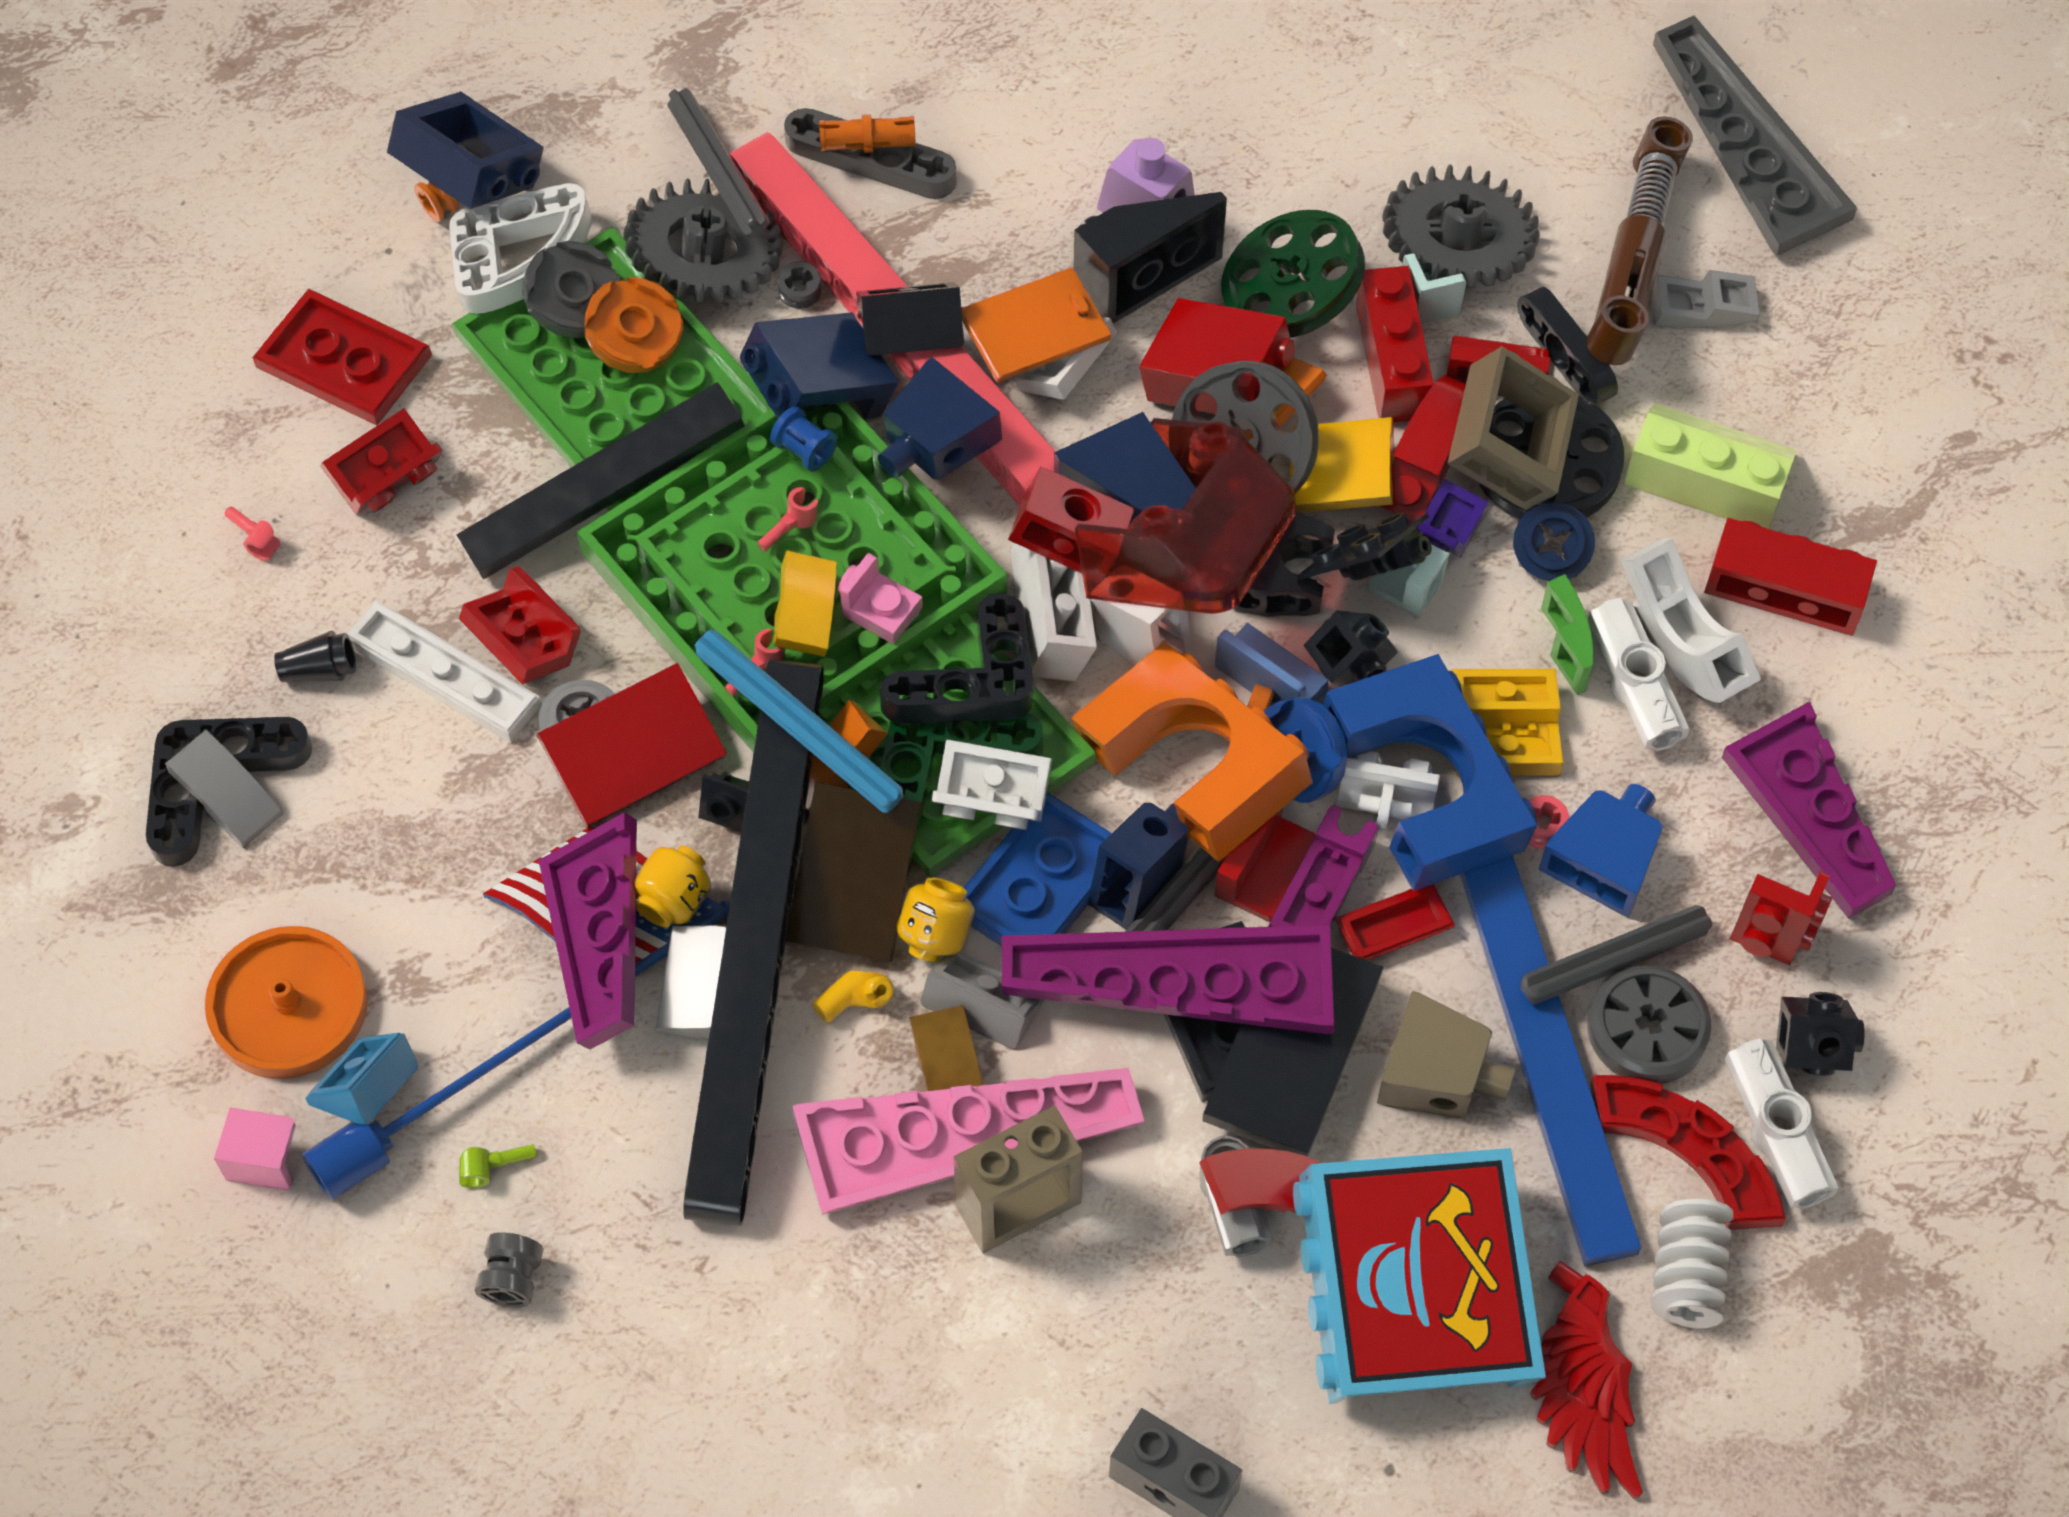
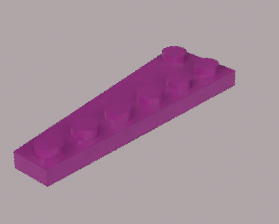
M1330 925L1002 936L1001 986L1004 995L1334 1034Z

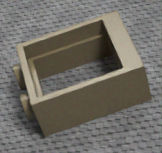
M1501 346L1470 365L1447 464L1522 509L1528 510L1556 495L1559 491L1579 394L1560 383L1555 377L1547 375L1523 360L1518 354ZM1498 394L1535 416L1527 455L1489 433Z
M1055 1105L953 1156L956 1208L982 1254L1081 1203L1083 1151ZM1008 1139H1014L1018 1142L1016 1148L1009 1149L1005 1146V1142Z

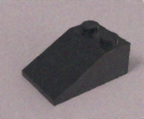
M1222 192L1113 206L1098 216H1091L1085 219L1074 230L1073 269L1102 317L1110 318L1114 324L1222 259L1227 197Z

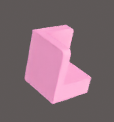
M230 1107L214 1157L225 1180L289 1190L293 1178L285 1161L296 1128L293 1118Z

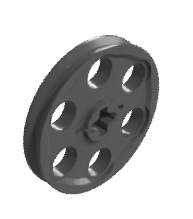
M1235 361L1218 365L1203 372L1187 386L1174 409L1170 427V443L1173 456L1202 496L1204 502L1222 511L1240 514L1242 509L1249 504L1259 503L1278 506L1290 499L1301 489L1309 478L1316 462L1319 448V429L1309 398L1299 384L1288 374L1262 362ZM1245 373L1253 374L1260 383L1259 396L1251 402L1245 400L1238 391L1239 379ZM1202 392L1212 395L1217 403V412L1210 421L1202 419L1195 409L1196 399ZM1283 404L1291 405L1298 413V426L1291 433L1282 430L1276 421L1277 410ZM1241 429H1250L1253 433V438L1247 442V445H1238L1236 443L1235 436L1241 433ZM1197 442L1204 443L1212 452V463L1206 470L1198 469L1191 460V449ZM1277 454H1283L1292 461L1294 472L1288 482H1281L1272 474L1271 463ZM1234 473L1244 475L1250 483V494L1244 501L1235 499L1229 492V479Z

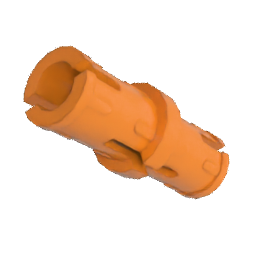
M871 114L862 115V119L843 121L819 120L821 152L840 149H864V153H873V148L916 147L914 116L883 119L872 118Z

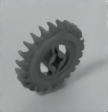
M1449 164L1444 180H1440L1435 175V168L1431 166L1428 169L1425 183L1420 181L1419 173L1416 171L1411 176L1409 189L1405 180L1399 182L1397 190L1390 192L1387 205L1383 210L1382 220L1384 226L1382 232L1389 239L1388 247L1393 252L1399 253L1398 259L1402 263L1404 255L1415 254L1423 273L1427 272L1430 274V281L1463 274L1467 282V288H1475L1478 281L1488 287L1493 286L1496 279L1500 281L1510 280L1513 273L1522 272L1525 269L1526 262L1534 258L1536 246L1540 238V232L1537 229L1539 218L1536 215L1531 217L1533 210L1532 202H1527L1523 208H1519L1522 199L1521 189H1518L1512 197H1505L1508 186L1507 179L1502 180L1499 187L1491 189L1489 188L1491 177L1489 170L1485 173L1482 180L1474 183L1472 167L1470 165L1467 167L1462 179L1457 180L1453 174V166ZM1442 212L1440 220H1429L1430 217ZM1479 241H1491L1490 244L1483 248L1476 249Z
M688 178L684 182L683 195H678L674 191L670 181L666 184L664 200L658 196L657 190L652 188L649 193V206L646 205L643 198H639L636 210H630L628 213L623 237L626 241L625 252L632 258V266L637 271L644 272V279L659 282V285L668 292L676 290L677 298L686 299L688 295H693L695 301L704 303L706 297H711L715 303L723 302L724 295H728L733 300L742 298L743 291L747 293L758 291L759 284L769 282L772 272L779 268L783 243L780 239V226H773V213L769 211L766 214L770 223L766 227L768 234L765 237L747 238L720 193L717 196L712 195L708 178L705 179L700 194H695ZM758 199L757 201L762 208V202ZM683 228L680 249L681 257H679L669 246L668 240L675 231ZM706 228L704 262H700L703 229ZM727 233L736 243L737 253L728 261L720 263L724 255Z

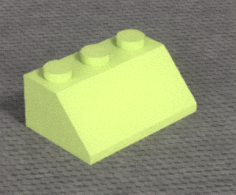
M1655 403L1648 412L1637 439L1624 485L1726 519L1729 517L1739 521H1752L1769 529L1797 450Z

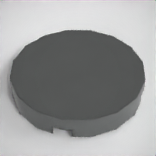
M563 241L546 250L544 248L535 254L524 275L522 294L528 312L540 326L556 335L579 338L585 336L584 317L591 297L604 284L615 280L614 283L621 280L619 274L617 277L616 271L612 267V262L605 253L586 243Z

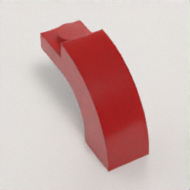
M1444 375L1427 392L1412 416L1393 454L1395 457L1392 464L1393 505H1382L1379 507L1395 514L1404 512L1407 518L1426 512L1451 466L1447 463L1464 395L1465 383Z

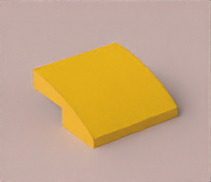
M1392 417L1318 424L1319 448L1316 462L1305 484L1290 498L1291 509L1298 513L1393 505L1392 464L1394 462V425ZM1290 460V479H1291V478H1292V475H1293V472H1294V467H1293L1292 461Z
M1452 669L1460 681L1465 701L1472 713H1477L1483 720L1486 728V737L1496 754L1501 755L1506 760L1511 776H1561L1563 757L1558 725L1561 707L1556 669Z

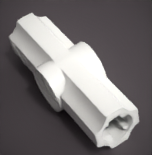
M1621 597L1604 601L1601 606L1590 611L1588 622L1613 676L1611 682L1612 693L1618 701L1626 705L1645 749H1653L1655 752L1672 748L1676 743L1687 738L1689 727L1664 674L1666 664L1664 654L1658 647L1650 643L1631 601L1622 600ZM1636 671L1642 673L1646 677L1635 676L1631 672Z
M1762 1038L1745 1042L1735 1050L1728 1052L1725 1062L1752 1120V1140L1757 1148L1768 1156L1790 1208H1800L1802 1210L1818 1205L1827 1198L1834 1196L1839 1187L1811 1128L1812 1113L1810 1105L1803 1096L1795 1092L1772 1040H1762ZM1770 1117L1785 1119L1789 1122L1792 1129L1784 1130L1778 1128L1772 1123Z

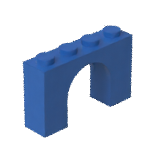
M1439 654L1327 691L1323 706L1335 716L1345 736L1347 758H1352L1393 743H1417L1428 746L1445 756L1455 767L1461 778L1463 795L1447 805L1399 821L1389 848L1413 891L1526 850L1537 827L1534 809L1526 798L1520 796L1511 780V772L1506 760L1494 751L1486 737V728L1483 720L1477 713H1472L1462 695V688L1458 677L1453 671H1448Z

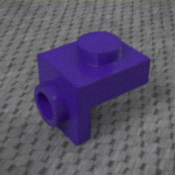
M1444 479L1425 512L1428 513L1429 518L1420 524L1418 529L1422 536H1426L1430 540L1432 545L1461 558L1491 505L1488 501Z

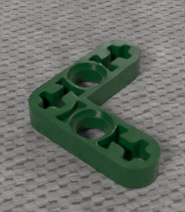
M1027 713L1020 718L1010 720L973 721L981 726L982 732L977 738L972 740L960 739L953 733L954 727L963 721L920 723L916 736L917 744L908 741V724L896 723L890 720L880 769L902 787L904 799L923 803L919 829L935 753L944 754L946 739L1039 756L1043 748V726L1039 719L1033 714ZM991 726H998L996 743L990 742ZM1017 731L1026 732L1027 738L1023 740L1022 745L1012 744V738L1015 737ZM901 759L915 760L921 766L920 772L911 778L898 777L891 769Z

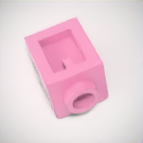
M870 553L864 557L858 566H850L839 583L838 590L841 596L842 616L893 645L923 608L922 596L879 573L878 558Z

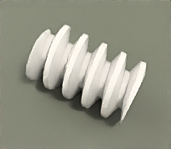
M1684 1199L1666 1205L1660 1212V1224L1662 1226L1658 1232V1245L1660 1249L1655 1257L1658 1270L1653 1276V1286L1656 1291L1651 1295V1308L1658 1316L1671 1323L1694 1329L1710 1328L1719 1325L1723 1321L1722 1314L1709 1308L1720 1307L1725 1303V1293L1714 1287L1722 1286L1727 1282V1272L1717 1266L1724 1265L1729 1261V1251L1720 1246L1731 1240V1230L1722 1225L1733 1220V1209L1728 1205L1707 1199Z

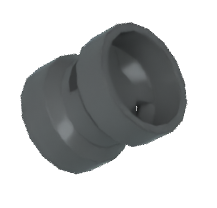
M507 1232L490 1234L484 1251L488 1262L486 1269L478 1274L474 1290L476 1295L490 1303L501 1306H528L531 1303L534 1291L531 1276L533 1270L540 1266L544 1251L543 1246L537 1241L519 1234Z

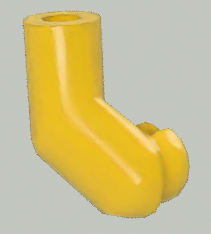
M849 971L811 1004L819 1017L825 1022L830 1023L848 1006L879 1008L886 1005L893 998L894 985L888 977L880 973Z

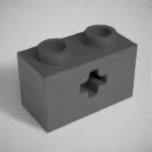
M1141 1407L1110 1455L1109 1478L1172 1517H1223L1239 1491L1243 1469Z

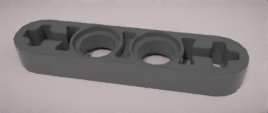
M809 108L797 109L791 112L785 119L786 145L791 152L799 156L926 198H944L955 189L957 183L956 164L954 159L943 151L916 143V147L873 148V153H864V149H858L850 153L840 150L821 152L819 120L843 121L845 119ZM888 154H896L904 159L902 164L895 167H887L879 162L883 156ZM936 171L942 172V173H938L937 175H935L934 178H929V177H927V176H933V175L936 173Z

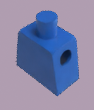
M1638 784L1628 785L1620 799L1603 790L1594 791L1549 839L1545 845L1539 870L1629 918L1663 828L1659 820L1648 815L1656 802L1655 796L1647 788Z

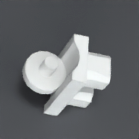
M1373 751L1357 755L1353 759L1347 758L1345 774L1341 780L1337 806L1340 808L1378 814L1376 824L1378 829L1383 830L1387 828L1389 817L1407 819L1433 810L1440 775L1432 773L1430 762L1410 759L1404 762L1403 768L1382 764L1383 758L1379 756L1378 752Z

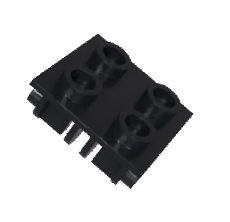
M1401 512L1383 519L1376 525V528L1367 530L1365 524L1353 526L1337 535L1338 544L1325 547L1311 556L1313 563L1298 574L1297 578L1302 580L1339 569L1343 577L1358 581L1363 578L1386 573L1388 570L1394 571L1399 568L1422 563L1426 556L1431 554L1432 546L1430 540L1426 536L1421 535L1418 526L1427 520L1429 515L1424 513L1407 518L1406 514Z

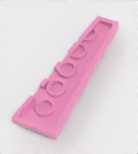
M1129 1068L1058 1075L1045 1079L1012 1080L1005 1083L981 1086H957L950 1089L926 1092L895 1093V1095L871 1098L856 1097L801 1103L792 1106L821 1215L955 1178L953 1156L1054 1105L1057 1107L1077 1143L1138 1126L1145 1121ZM1008 1139L1005 1142V1146L1009 1149L1016 1148L1018 1142L1014 1139Z

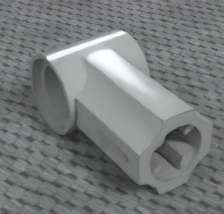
M1219 1136L1211 1140L1204 1147L1201 1160L1225 1151L1248 1149V1147L1238 1138ZM1200 1166V1188L1208 1198L1225 1256L1240 1258L1256 1254L1261 1249L1272 1245L1273 1237L1264 1209H1244L1221 1215Z

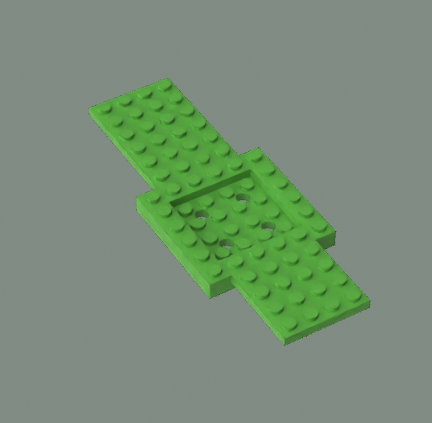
M613 226L586 242V244L605 253L612 262V267L616 271L617 277L619 274L621 281H627V277L643 278L644 272L634 269L632 258L625 252L626 241ZM672 291L669 293L673 295L679 306L678 311L681 314V320L683 318L684 330L676 353L664 366L647 373H626L609 367L594 355L585 336L579 338L560 336L540 326L528 312L524 299L494 311L479 314L468 313L452 323L455 336L570 467H573L716 382L720 384L740 414L745 427L608 506L607 510L609 512L577 531L581 554L675 663L678 662L682 671L753 753L760 708L740 691L735 696L728 694L724 687L729 682L697 656L695 644L708 630H716L751 659L754 656L756 635L764 629H771L773 631L772 642L767 649L777 648V646H774V626L770 625L767 620L776 612L780 600L781 566L786 550L837 562L833 615L825 657L786 649L784 660L823 664L824 685L819 718L829 726L848 700H852L888 734L890 720L882 714L880 708V688L886 676L899 671L981 668L977 622L973 618L978 615V605L983 598L990 594H1007V573L910 469L898 479L890 476L883 469L878 461V455L888 447L887 444L847 402L807 406L802 409L808 421L822 431L830 429L838 436L836 449L828 462L817 471L811 472L802 465V459L786 447L779 449L770 442L771 430L778 418L768 406L753 379ZM803 487L805 492L814 494L816 496L814 500H819L815 523L808 528L794 527L766 552L762 551L757 542L779 523V520L787 513L789 493L795 488ZM812 502L809 503V504H806V505H801V506H802V507L809 506V505L812 504ZM717 544L729 545L734 549L729 556L721 559L713 558L707 554V551ZM868 553L878 558L879 573L922 596L923 608L894 645L842 616L841 596L838 590L839 583L851 563L856 559L864 558ZM1002 650L992 654L994 658L1000 661L1011 660ZM1012 680L1003 681V689L1006 695H1013ZM1033 684L1032 708L1028 713L1037 717L1043 726V748L1039 756L1053 759L1047 793L1052 794L1095 764L1096 752ZM958 689L949 690L943 694L952 701H962L970 697L967 692ZM927 693V697L933 698V693ZM899 695L900 699L908 697V695ZM973 721L960 722L953 729L954 735L963 740L977 738L982 732L981 726ZM908 723V741L917 744L916 736L920 723ZM991 726L990 742L996 743L998 726ZM1017 731L1015 737L1012 738V744L1022 745L1023 740L1027 738L1026 732ZM887 735L869 757V760L879 768L881 767ZM935 753L921 825L917 831L912 857L929 878H932L1005 827L996 825L997 814L976 810L974 820L942 815L944 804L932 802L933 791H937L944 755ZM901 759L892 766L891 770L898 777L911 778L920 772L921 766L915 760Z

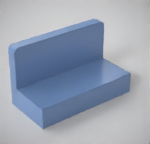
M1248 622L1236 635L1228 630H1224L1217 637L1215 667L1251 693L1255 683L1273 689L1274 695L1270 706L1278 701L1290 698L1306 697L1317 701L1327 691L1329 680Z

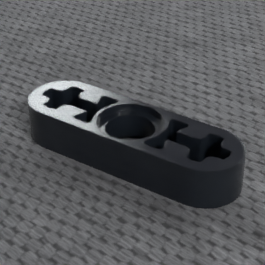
M1540 287L1521 296L1518 299L1517 308L1523 325L1538 345L1549 351L1548 357H1551L1550 360L1575 392L1595 405L1616 396L1618 384L1612 368L1609 364L1597 360L1589 352L1587 336L1554 294L1546 287Z

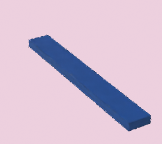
M1510 856L1460 874L1584 1267L1639 1255L1641 1250L1639 1238L1560 997L1558 995L1538 1004H1532L1527 1001L1525 994L1520 988V981L1525 973L1547 965L1548 961L1514 857Z

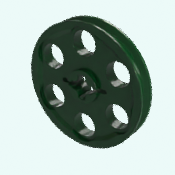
M1298 210L1282 214L1258 226L1234 249L1222 274L1221 292L1223 300L1227 307L1249 311L1256 304L1269 301L1270 305L1263 313L1286 317L1290 338L1305 335L1330 322L1352 301L1364 277V251L1350 225L1333 213L1322 210ZM1336 233V237L1328 245L1323 247L1315 246L1318 239L1323 235ZM1286 234L1293 235L1286 245L1272 248L1273 242L1280 236ZM1340 266L1348 267L1345 274L1340 278L1326 280L1327 275L1333 269ZM1260 268V271L1253 279L1247 282H1239L1244 272L1249 269ZM1281 268L1285 269L1288 274L1284 275ZM1299 273L1302 274L1305 281L1300 278ZM1308 300L1315 301L1313 307L1306 313L1293 315L1294 309L1302 302Z

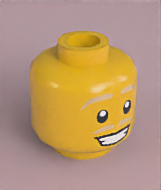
M927 878L925 884H917L909 889L897 923V932L899 937L910 945L908 952L911 955L925 961L938 962L941 955H955L963 949L975 914L972 902L966 898V889L956 883L940 878Z

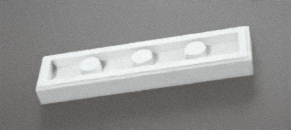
M377 600L347 633L355 651L509 743L515 739L542 705L540 696Z

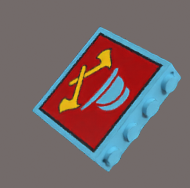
M1511 1148L1310 1164L1299 1175L1300 1182H1295L1293 1187V1200L1296 1214L1304 1216L1307 1238L1301 1241V1261L1304 1272L1306 1274L1312 1273L1315 1296L1309 1297L1308 1314L1312 1330L1320 1332L1322 1354H1318L1316 1357V1375L1320 1389H1327L1329 1404H1337L1345 1398L1353 1396L1507 1382L1508 1388L1530 1386L1546 1378Z

